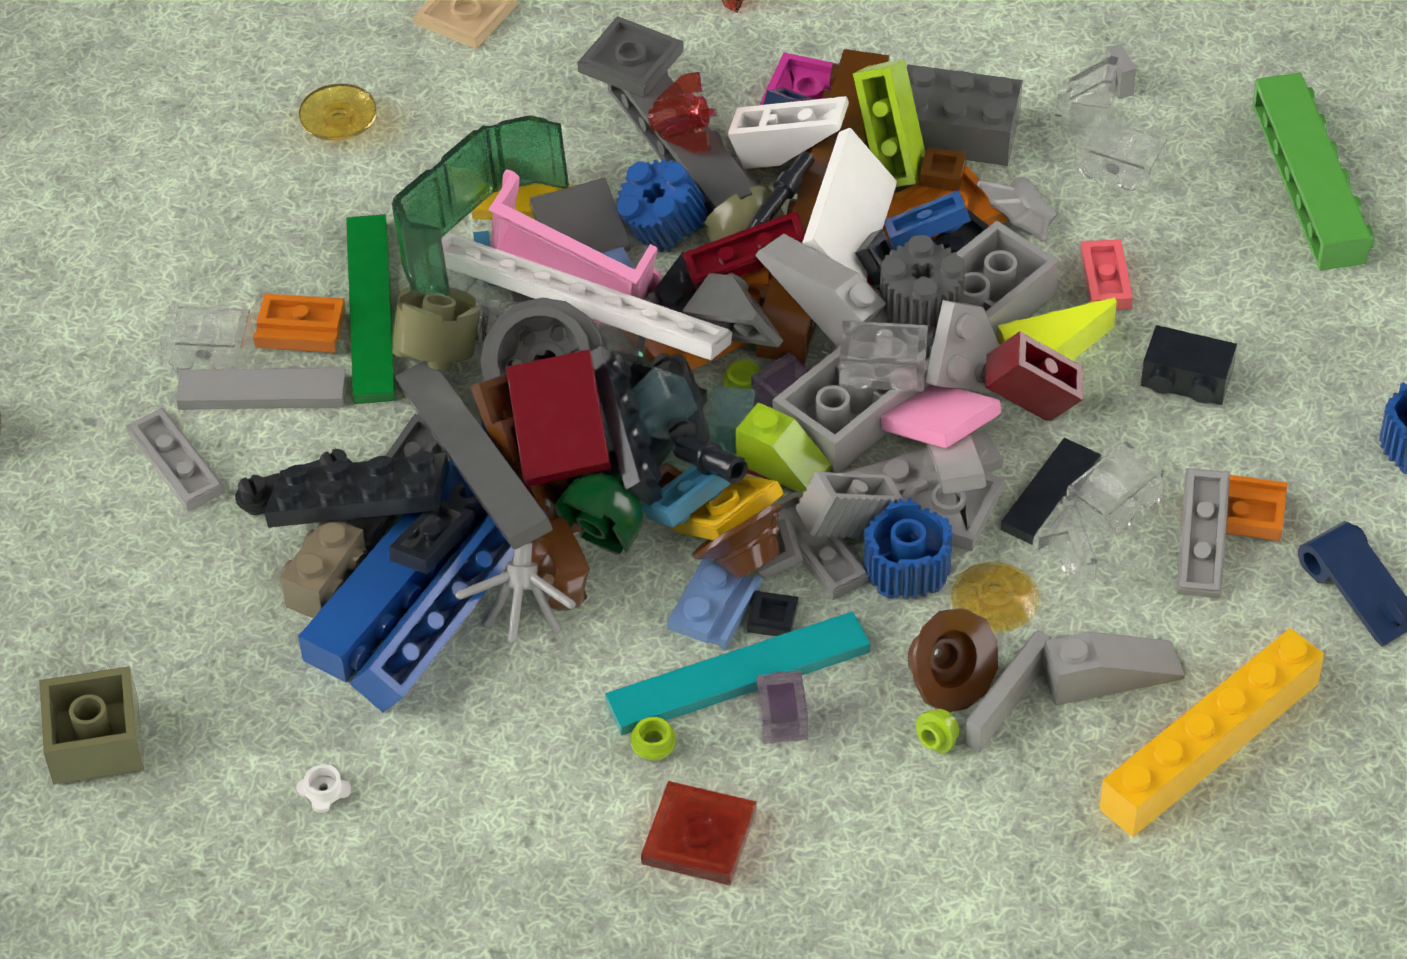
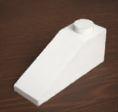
M847 96L737 107L728 137L743 169L780 166L839 131L849 101Z

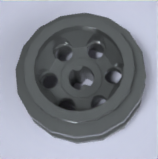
M542 297L519 302L498 317L485 337L480 360L483 378L485 381L507 374L506 367L512 366V362L515 360L527 363L588 349L592 351L600 345L608 350L606 339L588 315L566 301ZM557 327H564L566 330L565 338L562 341H554L552 339L553 330ZM534 332L535 342L530 346H524L521 341L528 334Z

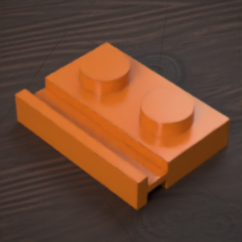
M264 293L256 323L257 330L253 334L255 348L336 353V342L340 336L346 311L344 298Z
M1230 475L1226 534L1280 541L1288 482Z

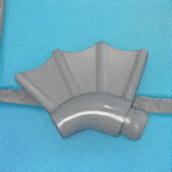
M1025 177L1016 178L1010 186L985 180L977 182V187L981 188L988 196L989 205L1003 212L1013 226H1018L1031 232L1040 242L1046 240L1048 227L1056 217L1057 212L1041 198L1029 179Z

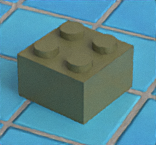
M130 666L39 680L43 751L53 785L144 770L139 699Z

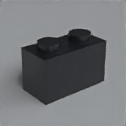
M1156 325L1143 361L1141 386L1151 388L1153 391L1161 394L1172 393L1189 397L1199 403L1211 402L1222 405L1234 370L1237 343Z

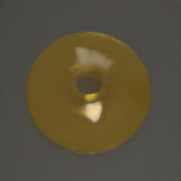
M341 83L326 85L314 90L305 97L299 108V118L302 127L312 136L330 141L346 140L360 135L372 125L377 113L375 100L369 92L355 85Z
M985 562L966 569L957 577L951 590V602L954 609L964 608L987 619L993 632H1006L1021 627L1033 617L1038 607L1039 594L1034 581L1023 570L1006 563ZM991 587H998V588H1001V589H1000V590H992V589H990V588H991Z

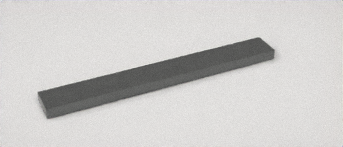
M423 361L394 376L402 393L443 451L447 452V456L513 550L553 530L546 514L440 370L430 368L427 365L428 361Z

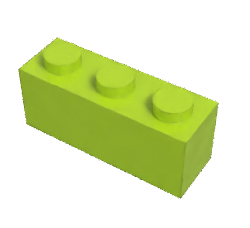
M905 59L869 65L853 73L870 151L897 180L896 187L916 184L920 181L925 148Z

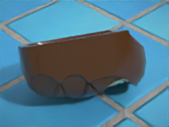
M561 515L549 519L553 530L531 541V562L538 564L537 576L572 599L576 604L575 608H577L587 599L585 585L590 568L569 524ZM548 595V603L552 609L557 611L572 610Z

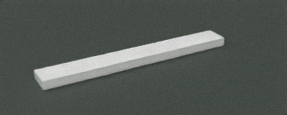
M451 233L427 248L426 261L534 299L544 297L566 301L591 319L708 360H712L731 345L732 331Z

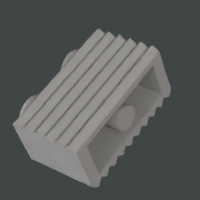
M813 472V478H810V485H807V491H803V497H800V504H796V510L808 533L813 537L826 538L832 535L837 538L839 535L843 538L848 536L849 538L863 539L864 530L866 527H869V521H874L875 515L881 516V511L889 506V501L898 503V499L903 500L890 475Z

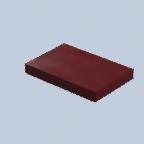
M590 349L506 367L522 474L526 487L611 469Z

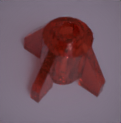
M700 72L682 74L654 101L653 108L649 109L648 112L649 125L653 132H657L661 139L692 153L711 151L709 132L700 131L701 128L709 126L710 118L718 117L717 109L709 108L704 96H695L693 94L703 92Z

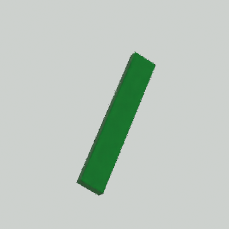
M386 214L346 217L354 404L396 401Z

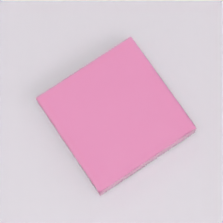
M930 385L880 417L882 430L947 449L1001 414L999 399L958 388Z

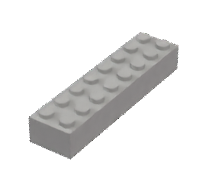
M995 221L957 252V256L964 259L963 303L984 308L996 338L998 325L1028 318L1056 295L1059 260L998 221ZM887 312L880 313L773 399V409L794 418L831 463L830 473L842 472L889 433L882 430L880 418L882 415L931 385L925 383L936 333L935 326H931V330H927L926 327L918 330L917 327H914L912 331L900 332V327L893 328V323H887Z

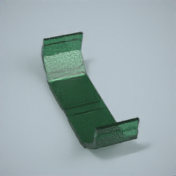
M528 115L504 120L495 125H483L478 130L475 129L445 153L439 163L433 168L425 170L395 195L391 204L401 264L412 291L421 293L431 292L444 296L450 294L442 237L492 193L502 189L503 173L505 170H511L519 176V187L535 183L562 189L569 187L561 123Z

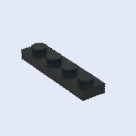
M600 345L592 350L591 354L599 398L625 489L650 506L664 498L659 484L661 472L652 459L649 450L651 438L640 419L639 411H641V404L636 394L632 391L629 381L632 375L631 370L622 356H615Z

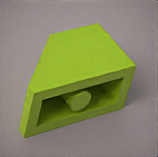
M758 402L736 428V456H741L745 459L748 469L771 480L778 481L780 484L803 494V491H807V485H810V478H813V472H829L831 470L829 460L794 418Z

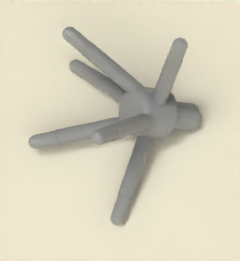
M532 542L514 550V561L507 562L506 572L456 592V598L461 600L505 583L483 622V626L489 628L499 614L510 592L514 589L508 632V642L514 644L517 639L523 590H532L552 631L556 634L561 632V627L543 591L569 609L575 608L576 605L564 593L537 576L538 564L531 562Z

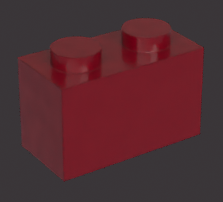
M1019 331L986 354L985 388L1043 420L1052 421L1083 400V366Z

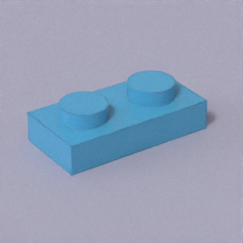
M692 465L661 489L664 498L650 506L643 502L641 506L646 518L673 528L675 525L688 520L690 514L707 501L717 498L722 490L731 483L714 474H701L696 466Z

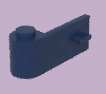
M1342 521L1299 546L1298 558L1302 568L1317 583H1323L1331 578L1371 636L1381 647L1407 633V596L1370 547L1364 531L1359 526Z

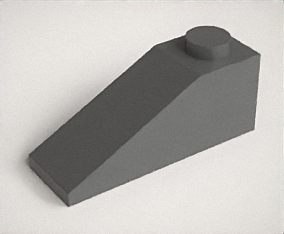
M709 273L682 310L686 315L732 331L731 341L779 347L783 342L759 302L747 291L749 288L748 284L742 278L732 273L728 275Z

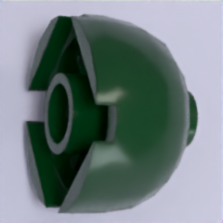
M613 472L611 475L589 473L576 478L554 505L556 514L558 516L562 515L570 528L575 522L585 530L581 538L613 554H621L623 549L625 553L629 550L637 538L643 523V510L639 498L625 489L622 475Z

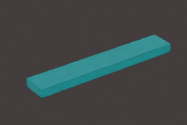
M852 611L605 693V699L622 736L631 733L644 718L659 717L667 721L870 653L871 643Z

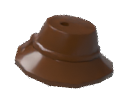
M776 502L715 540L708 539L692 553L694 559H715L717 564H721L736 579L764 566L780 554L776 535L779 532L778 512L782 506L779 502Z
M958 608L938 611L922 626L920 634L913 639L908 650V667L913 674L914 683L924 703L935 709H943L950 713L969 708L988 692L998 670V641L987 619L967 609Z

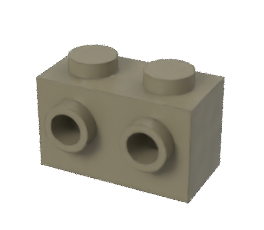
M341 521L320 522L316 529H312L307 533L302 548L293 560L286 562L280 574V583L282 584L286 608L311 618L317 615L368 556L362 529Z

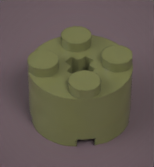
M413 285L402 289L399 292L392 339V353L402 358H416L428 361L427 365L430 368L441 371L450 370L453 363L470 359L473 356L481 309L480 305L476 306V298L473 295L456 288L436 285L435 292H422L423 285Z

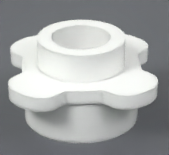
M321 764L309 769L304 779L297 783L296 789L299 796L307 797L312 802V809L314 811L323 813L327 812L331 804L336 800L350 795L351 784L346 780H341L340 774L335 767ZM322 786H327V787H328L327 790H324V791H321V790H320V788H321Z

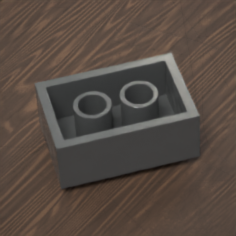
M907 64L925 153L927 147L966 152V160L1008 166L1021 111L1023 80Z

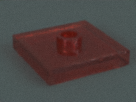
M668 781L641 853V864L731 886L757 811V801Z

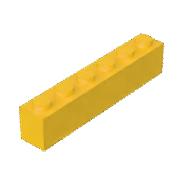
M1292 628L1286 630L1104 778L1099 810L1130 836H1136L1319 684L1324 653Z

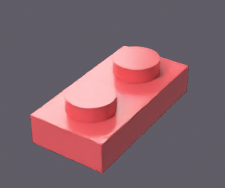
M1122 240L1081 241L1080 255L1089 303L1115 297L1117 301L1116 310L1132 309L1133 297Z

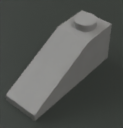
M785 234L769 243L755 255L837 347L867 325L886 305L858 272Z
M1089 631L1045 640L1042 671L1055 706L1182 680L1185 677L1172 643L1168 640Z

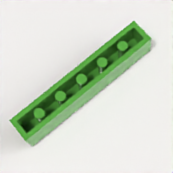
M1302 73L1256 79L1252 106L1319 271L1366 264L1369 249L1374 246L1373 230L1363 220L1361 201L1358 196H1353L1347 169L1341 168L1336 142L1330 141L1328 137L1326 119L1323 114H1319L1317 111L1313 88L1307 87Z

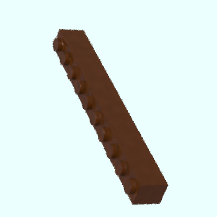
M844 49L840 63H833L830 74V87L832 88L831 90L824 91L822 99L847 96L849 104L841 129L805 151L814 157L815 162L801 180L802 186L796 193L798 194L797 199H790L787 214L798 211L805 232L839 132L851 128L869 148L853 73L869 65L889 62L890 55ZM769 271L770 285L763 284L759 304L783 342L779 347L756 344V356L805 364L817 324Z

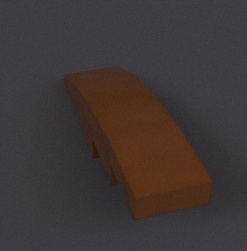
M507 374L471 385V390L491 441L526 487L523 480ZM566 478L526 488L541 509L547 513L548 519L558 517L554 505L568 488L569 482ZM575 522L571 526L573 534L583 530Z

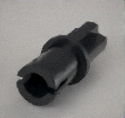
M679 436L676 438V446L673 449L674 455L696 466L701 474H714L733 484L739 483L746 476L748 464L745 462V459L724 451L719 443L713 441L705 443L691 436Z

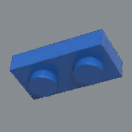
M957 190L886 219L885 226L895 251H897V246L905 247V243L913 236L926 235L932 237L940 233H951L959 229L962 224L971 221L960 192Z

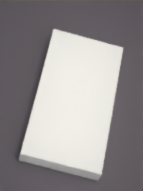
M851 128L845 129L838 134L802 244L858 272L866 281L868 273L855 252L870 233L883 229L897 180Z

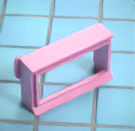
M505 170L503 173L502 189L489 208V211L493 212L490 247L642 300H646L649 293L653 292L662 278L660 272L654 269L657 247L650 244L634 270L516 211V196L519 190L520 178L515 172Z

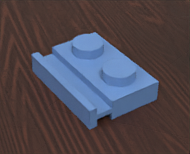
M707 558L702 559L667 621L668 630L705 643L710 642L719 645L720 648L726 650L753 602L755 591H759L761 588L762 578L757 575L754 578L745 575L736 579L721 564H717L715 561Z

